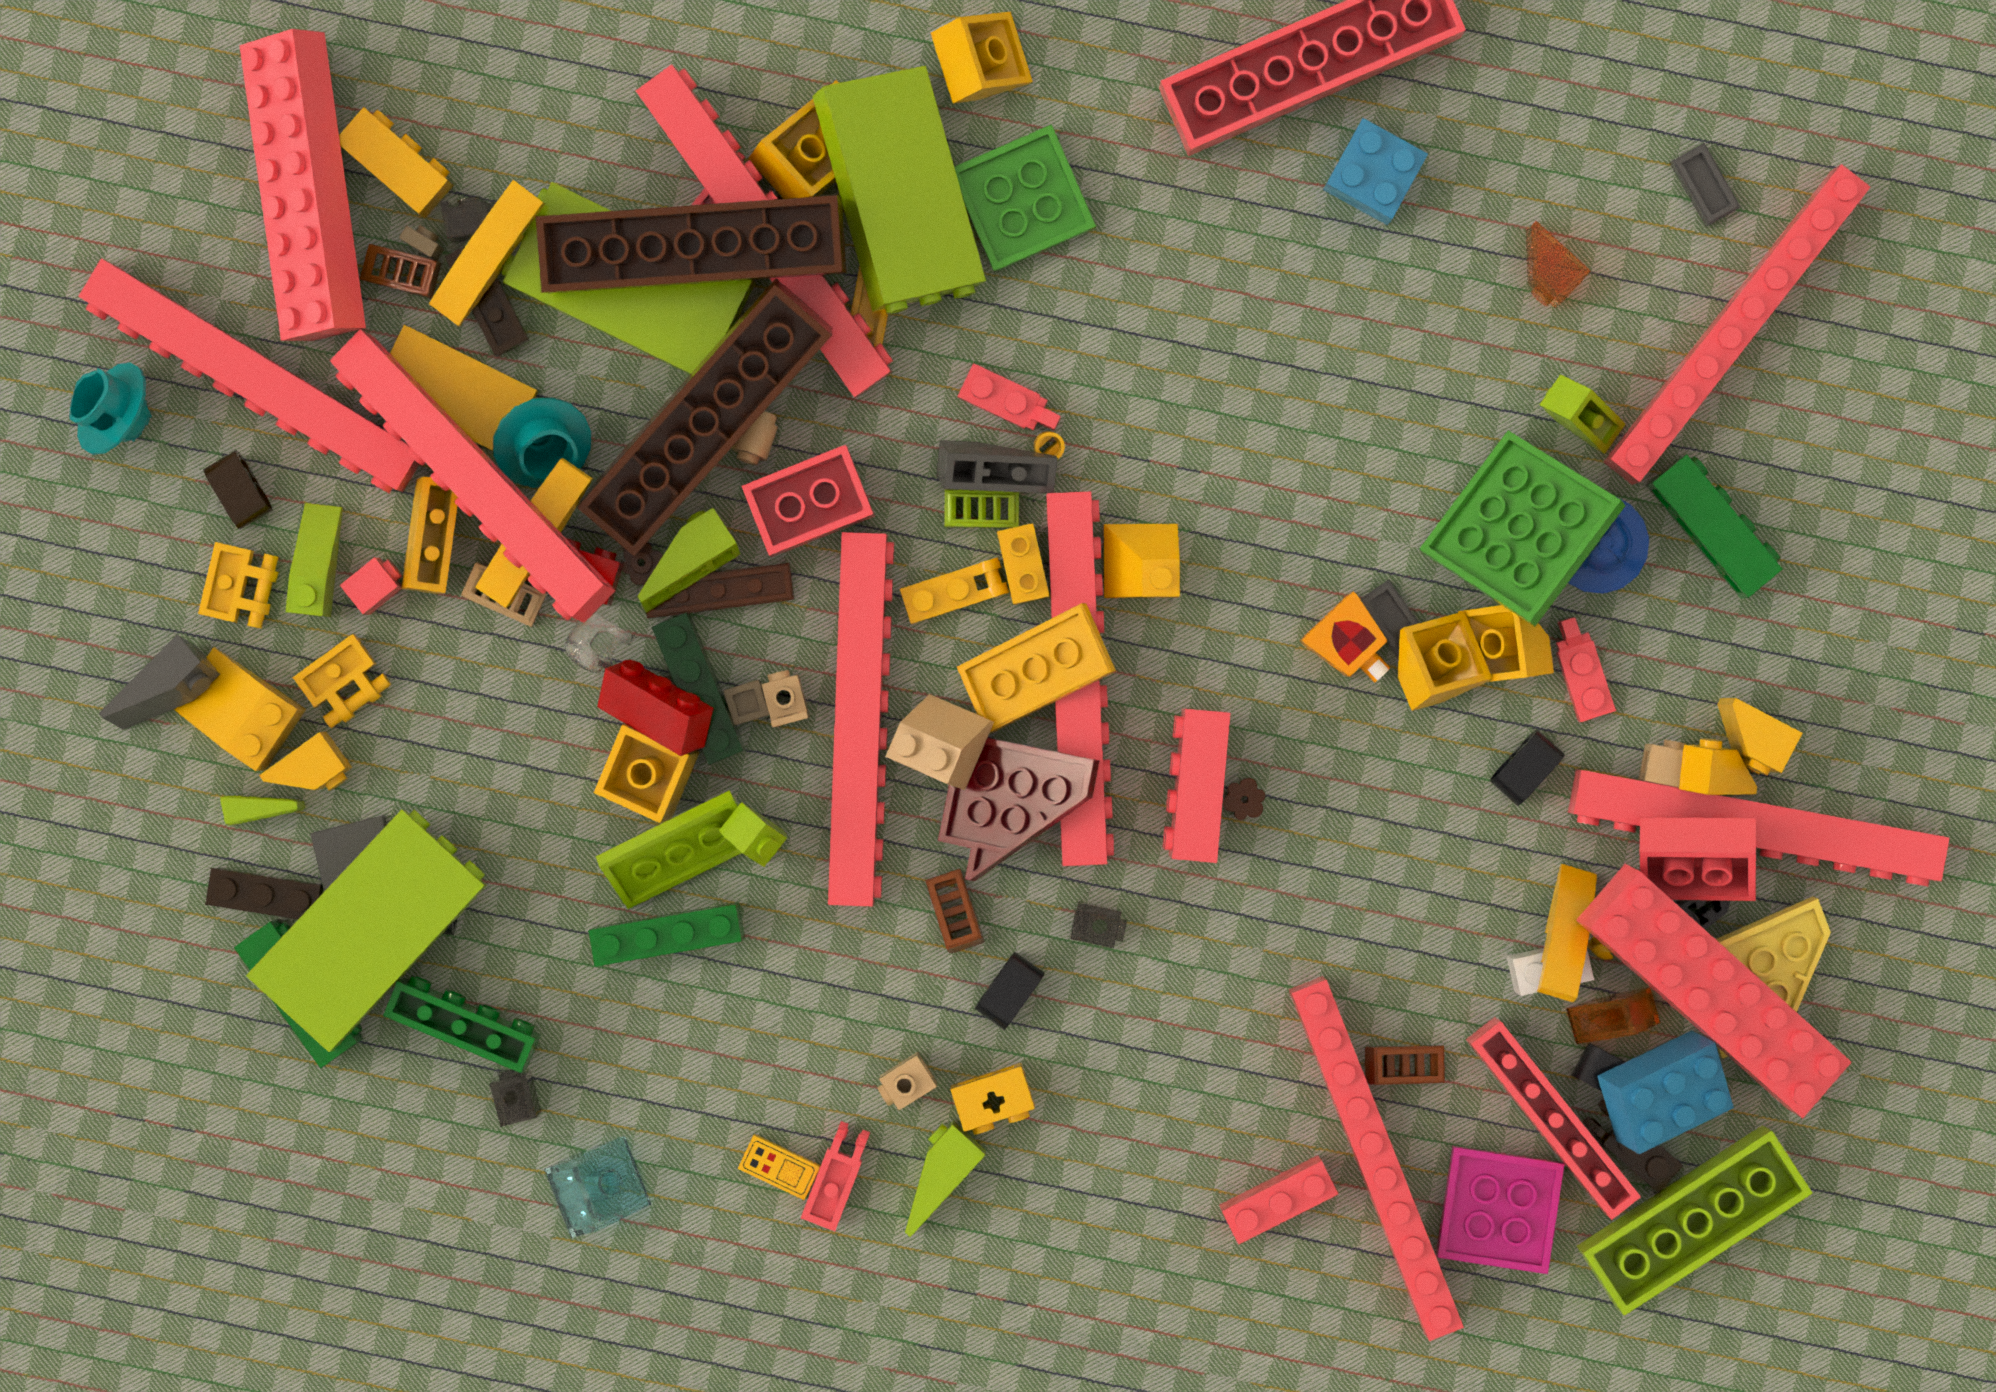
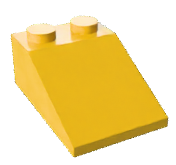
M813 99L763 138L748 158L784 199L818 197L836 182Z
M213 647L206 658L220 675L194 701L177 707L174 710L222 749L254 771L266 770L306 711V708L216 647Z

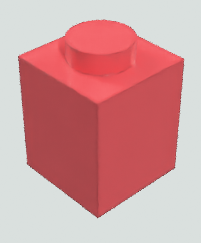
M374 557L340 584V587L362 614L371 615L402 590V584L398 580L402 577V574L389 559L383 562L382 559Z

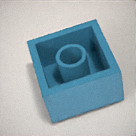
M1362 118L1323 190L1388 225L1397 212L1428 153Z

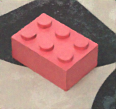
M846 444L741 486L770 557L777 556L875 517Z
M1640 817V872L1670 899L1756 901V818Z

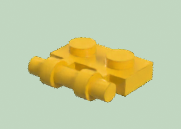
M215 542L198 614L237 623L240 609L250 611L247 626L262 629L264 617L269 615L271 604H268L272 583L277 582L279 574L276 571L279 557L264 553L260 568L251 565L254 555L253 550ZM248 576L258 579L253 600L243 598Z
M356 634L347 637L292 677L313 707H318L325 701L330 703L333 709L323 716L324 721L330 728H333L342 720L346 723L355 716L354 712L369 701L374 703L382 697L381 692L392 685L384 673L372 681L368 678L365 672L377 663ZM355 681L360 690L344 700L338 692Z

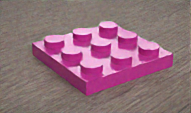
M1452 1145L1436 1250L1437 1258L1548 1274L1565 1164L1558 1161Z

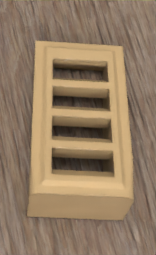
M476 562L461 596L532 627L547 593L542 594L536 588L524 583L510 609L505 608L499 603L490 600L491 598L484 593L482 596L476 594L478 589L475 586L488 567ZM526 593H529L533 596L525 614L522 615L518 613V610Z

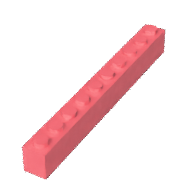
M671 64L636 90L639 97L716 204L778 199L772 190L766 194L761 188L758 181L763 179V177L751 160L744 164L736 151L741 146L728 129L722 133L714 122L719 118V115L707 99L700 102L692 90L697 87V84L685 68L678 71ZM824 275L777 278L833 328L832 336L820 350L855 398L893 372L888 366L893 362V359L881 343L877 346L873 345L866 335L872 331L860 313L853 316L845 304L850 299L838 282L831 286Z
M1842 164L1829 172L1603 463L1633 485L1641 482L1871 188L1867 183Z
M101 258L78 297L88 302L85 308L87 311L103 320H106L108 315L120 322L117 329L136 340L139 335L152 341L149 348L168 359L173 354L182 359L183 363L180 367L194 376L200 378L203 373L215 380L212 386L229 397H232L234 392L247 399L244 406L262 417L267 411L279 418L275 425L294 436L297 431L310 437L307 442L309 446L327 455L329 450L342 457L339 464L356 474L361 469L374 476L371 483L390 494L394 488L403 492L420 465L407 453L406 450L410 446L401 439L399 441L396 440L382 427L114 264Z
M360 329L334 355L330 362L339 371L335 375L337 379L349 390L352 391L355 388L362 395L359 402L373 415L379 413L386 420L382 426L391 436L398 441L401 438L405 440L410 446L406 450L407 453L421 466L426 463L434 471L430 477L438 486L445 491L451 489L458 497L454 501L455 504L469 517L474 514L482 522L479 529L494 543L499 540L506 547V550L503 552L504 556L517 568L523 565L531 574L527 578L528 581L540 593L545 594L548 592L556 600L552 606L563 618L569 621L572 617L585 623L616 591L374 336Z
M1091 491L1046 493L1051 618L1081 603H1086L1099 633H1104V611H1096V596H1103L1102 574H1095L1094 559H1101L1100 537H1093V522H1100L1099 500H1092ZM1099 680L1055 702L1057 752L1100 760L1093 797L1060 820L1062 866L1107 864V856H1114L1113 833L1106 834L1105 819H1112V797H1104V782H1111L1110 759L1103 760L1102 745L1109 744L1108 722H1101V708L1108 707L1107 685H1100Z
M842 532L828 905L873 907L874 898H881L882 876H875L876 861H883V839H877V824H884L885 802H878V788L885 787L886 765H879L880 750H887L888 728H881V713H888L889 691L882 690L883 676L890 675V654L883 652L884 638L891 639L892 616H885V601L892 602L893 579H886L887 564H894V542H888L887 534Z
M1578 769L1575 770L1568 813L1578 815L1577 822L1599 826L1600 819L1614 821L1613 829L1633 833L1636 832V826H1640V817L1756 818V848H1761L1759 856L1782 860L1783 853L1797 855V863L1819 866L1820 859L1834 862L1833 869L1855 873L1856 866L1870 868L1869 876L1892 880L1893 873L1907 875L1906 883L1927 887L1930 880L1942 882L1950 839L1949 837L1721 795L1695 793L1680 790L1677 787Z
M1321 976L1288 989L1424 1334L1429 1341L1464 1328L1327 979Z

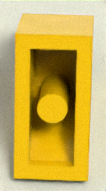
M319 732L259 776L263 782L312 790L326 787L331 791L348 779L344 773L353 767L327 732Z
M1701 738L1699 745H1684L1679 784L1680 790L1706 795L1757 794V785L1738 750L1723 748V741Z

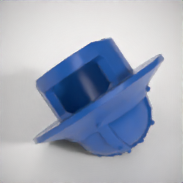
M1622 500L1626 506L1568 584L1583 592L1604 594L1625 587L1639 575L1648 557L1649 536L1643 518L1631 504Z

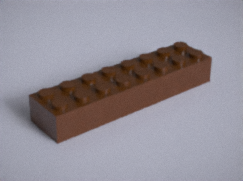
M838 195L536 216L541 293L554 294L847 273L842 198Z
M775 278L585 492L577 508L629 553L635 556L832 336L833 328Z

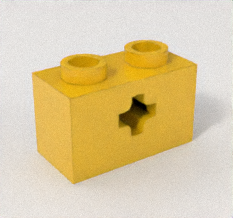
M1031 523L997 531L1013 605L1049 598L1034 524Z
M1021 1063L953 1084L950 1087L963 1131L972 1129L974 1135L994 1129L993 1122L1005 1118L1008 1119L1009 1123L1030 1117L1029 1111L1035 1109ZM989 1092H994L996 1097H1004L1000 1101V1108L993 1109L991 1104L984 1105V1102L988 1100Z

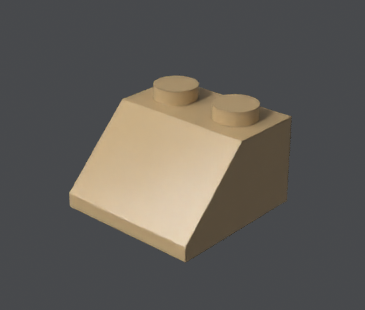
M929 694L899 723L885 757L943 783L965 790L994 722Z

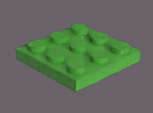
M1052 124L954 167L966 210L994 273L1096 229L1094 220Z

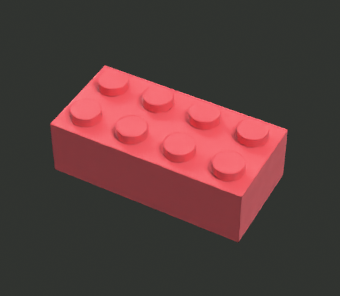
M1182 708L1181 716L1174 715L1173 737L1179 738L1178 753L1171 752L1169 774L1176 776L1175 790L1168 789L1166 811L1172 813L1171 827H1164L1163 848L1164 850H1169L1171 859L1217 863L1230 713Z

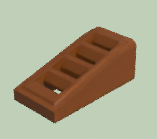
M369 244L360 280L432 299L441 263L429 258ZM377 254L384 256L379 276L372 275ZM391 258L397 259L392 280L386 278ZM408 262L411 265L406 283L400 282L404 264ZM418 266H423L424 271L420 286H415L413 284Z
M961 869L925 880L947 951L955 953L984 943L985 940ZM957 884L959 890L941 896L938 895L937 890ZM962 898L963 904L943 910L942 904ZM963 913L967 914V919L948 924V918ZM971 927V934L953 939L952 933Z
M1366 1046V1081L1372 1085L1445 1083L1444 1046ZM1410 1054H1414L1415 1075H1410ZM1424 1054H1430V1075H1425ZM1382 1055H1384V1076L1382 1075ZM1395 1055H1399V1075H1395Z

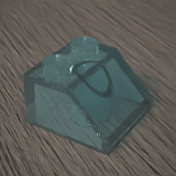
M625 1136L577 1153L544 1168L571 1238L596 1232L651 1205Z

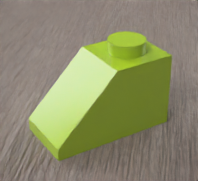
M1561 374L1539 404L1556 422L1603 454L1607 452L1626 424L1592 389Z
M743 802L738 805L719 829V832L741 853L762 867L766 866L787 839V833L782 828Z

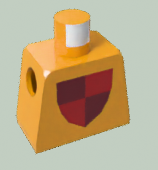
M1354 591L1341 600L1299 640L1305 647L1346 677H1350L1361 668L1375 683L1390 669L1389 665L1376 653L1387 642V639Z

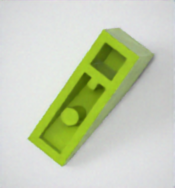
M305 503L289 574L285 612L331 617L343 507Z
M714 508L707 512L704 510L698 511L690 516L686 521L687 524L681 527L637 596L646 613L741 554L736 541Z
M954 1120L948 1127L941 1123L927 1139L932 1144L928 1147L905 1233L909 1237L920 1228L986 1155V1150L966 1131L964 1132Z

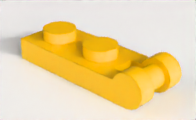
M993 558L901 588L900 592L910 623L914 624L1010 593L1007 583L1002 582L998 570L1002 568L999 558ZM984 574L988 588L978 591L974 577Z

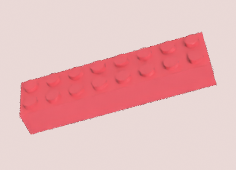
M1346 0L1163 79L1160 82L1159 90L1187 155L1191 156L1454 42L1462 37L1466 29L1453 0Z
M290 29L239 45L281 341H315L365 329L366 324L325 32Z
M1624 864L1577 918L1576 921L1702 1034L1714 1041L1721 1051L1785 1108L1802 1119L1852 1063L1639 870Z

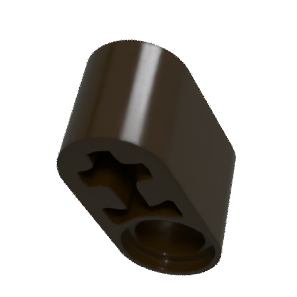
M237 450L203 469L211 487L238 529L244 528L273 511L267 496L253 472Z

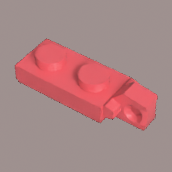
M974 363L957 396L959 399L1023 429L1026 427L1034 431L1038 423L1055 431L1061 418L1060 415L1044 408L1048 400L1040 397V394Z
M1575 617L1559 621L1558 625L1563 640L1556 642L1558 650L1556 655L1578 722H1584L1616 711L1594 641H1591L1589 632L1581 634Z

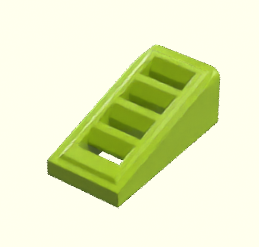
M945 489L944 526L945 528L1018 527L1019 492ZM956 498H963V519H956ZM971 498H978V519H971ZM986 498H993V520H986ZM1001 498H1008V520H1001Z
M237 795L220 797L224 821L228 826L303 811L306 808L305 802L299 799Z

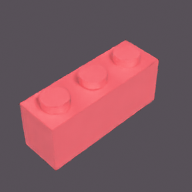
M1317 1155L1225 1201L1219 1206L1239 1245L1338 1195V1192L1322 1160Z

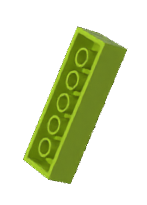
M1761 1125L1576 1247L1615 1307L1625 1316L1813 1193L1773 1131Z

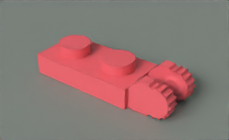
M843 1121L840 1122L831 1148H827L801 1219L832 1231H836L861 1166L862 1160L860 1158L870 1135V1132L862 1130L859 1133L852 1156L840 1152L839 1148L842 1141L846 1138L849 1125Z

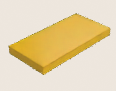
M406 325L403 326L390 352L474 442L492 451L493 436L501 419L515 406L535 399L538 390Z
M1081 603L957 666L977 715L994 722L989 734L1116 672L1086 603Z

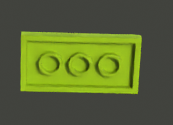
M728 790L595 856L598 866L627 909H630L741 854L719 832V829L739 804L731 791Z

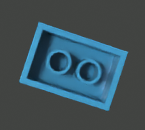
M1692 1030L1597 1076L1616 1141L1637 1154L1660 1145L1734 1108L1716 1043Z

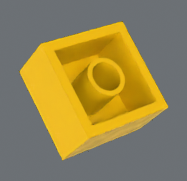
M623 724L594 793L658 823L666 822L672 819L700 752L695 750L679 756L627 724Z

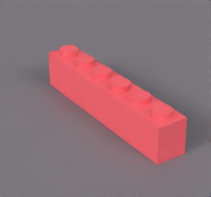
M1493 1017L1466 1039L1605 1215L1613 1220L1641 1198L1639 1193L1499 1019Z

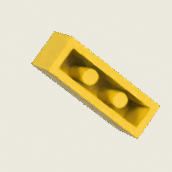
M363 107L339 134L340 146L425 219L454 186L446 179L450 172L434 158L429 163L418 154L422 147L406 133L401 139L390 130L394 123L378 109L371 114Z
M424 476L416 479L401 589L443 594L446 593L458 507L454 501L458 497L451 489L448 491L443 490L431 477Z

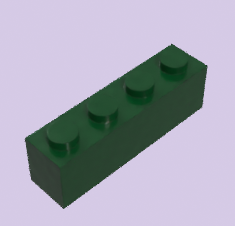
M690 613L681 614L652 626L651 628L675 685L685 692L697 695L701 701L713 707L705 747L702 748L708 765L745 751L746 747L737 725L735 726L727 701Z

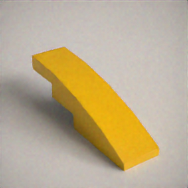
M512 180L469 240L429 304L460 327L503 270L502 265L524 238L523 233L544 207V202Z
M561 458L537 490L531 502L562 532L593 478L564 458ZM501 544L475 587L507 608L513 603L530 573L523 565L520 568L513 565L504 556L503 552L506 550V547Z
M1561 864L1559 867L1545 929L1547 937L1541 959L1543 967L1537 992L1569 1002H1574L1578 997L1590 933L1576 920L1595 899L1597 874L1565 864Z

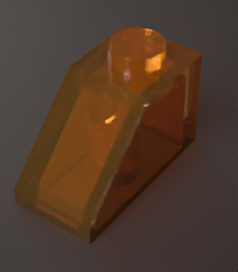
M1537 221L1526 230L1528 284L1534 288L1531 294L1544 306L1547 307L1551 304L1556 308L1583 281L1591 270Z
M1650 987L1619 992L1566 1008L1576 1044L1637 1035L1661 1023Z

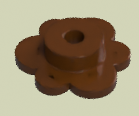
M646 543L635 556L625 549L623 556L626 561L623 562L622 571L630 574V579L634 584L642 585V582L648 580L663 555L657 550H652V546L649 543ZM641 559L645 561L643 566L639 565Z
M1244 778L1239 784L1234 782L1228 786L1229 794L1223 799V806L1227 811L1234 812L1238 820H1244L1247 815L1251 818H1257L1262 814L1263 805L1261 802L1264 801L1266 795L1263 790L1257 789V783L1254 779ZM1243 796H1247L1248 798L1246 803H1243L1241 801V798Z

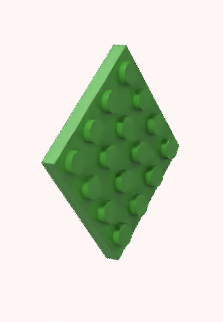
M1508 430L1419 550L1535 627L1626 505L1621 499Z

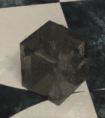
M512 1069L497 1072L499 1078L490 1083V1088L500 1127L537 1118L542 1112L531 1070L522 1073Z

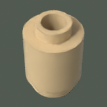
M764 411L732 446V450L738 453L736 459L756 466L759 460L767 461L778 429L775 425L777 420L775 415Z

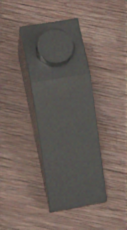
M940 440L936 476L944 489L1054 493L1058 458L1055 455L980 442Z
M177 634L99 714L103 719L123 730L194 701L210 687V684L220 673L197 646Z

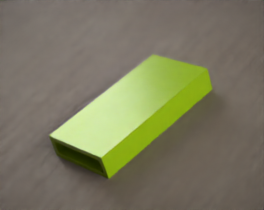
M926 65L823 86L812 97L839 194L842 198V205L872 312L885 309L886 314L889 315L907 310V304L919 301L921 307L941 302V296L953 293L954 299H959L975 294V287L985 282L986 278Z
M551 182L548 189L542 188L537 197L545 204L537 216L611 211ZM536 217L523 233L524 238L521 240L516 256L511 254L502 270V275L505 276L503 283L508 287L689 375L738 321L755 286L753 280L554 294L541 293Z
M401 809L246 975L249 980L328 1052L334 1051L391 990L396 982L405 975L451 923L487 887L481 880L485 873L470 860L463 864L454 855L458 849L443 835L436 839L426 830L431 824L415 809L410 814L406 810Z

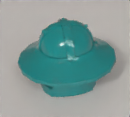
M127 362L117 364L107 372L97 368L95 371L83 374L76 382L70 404L69 419L78 424L77 437L82 449L92 455L104 454L119 445L121 441L135 442V439L142 434L145 426L149 424L152 415L145 400L146 378L140 367Z
M553 397L531 399L515 406L501 419L493 436V456L499 468L514 483L531 488L540 487L561 458H564L578 469L584 465L591 450L592 431L584 414L570 402Z

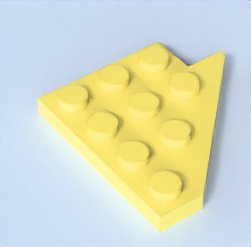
M1812 896L1716 940L1797 1012L1831 931L1819 899ZM1717 1047L1719 1057L1722 1059L1728 1057Z

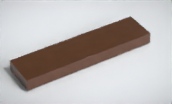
M790 563L710 573L647 612V618L795 600Z

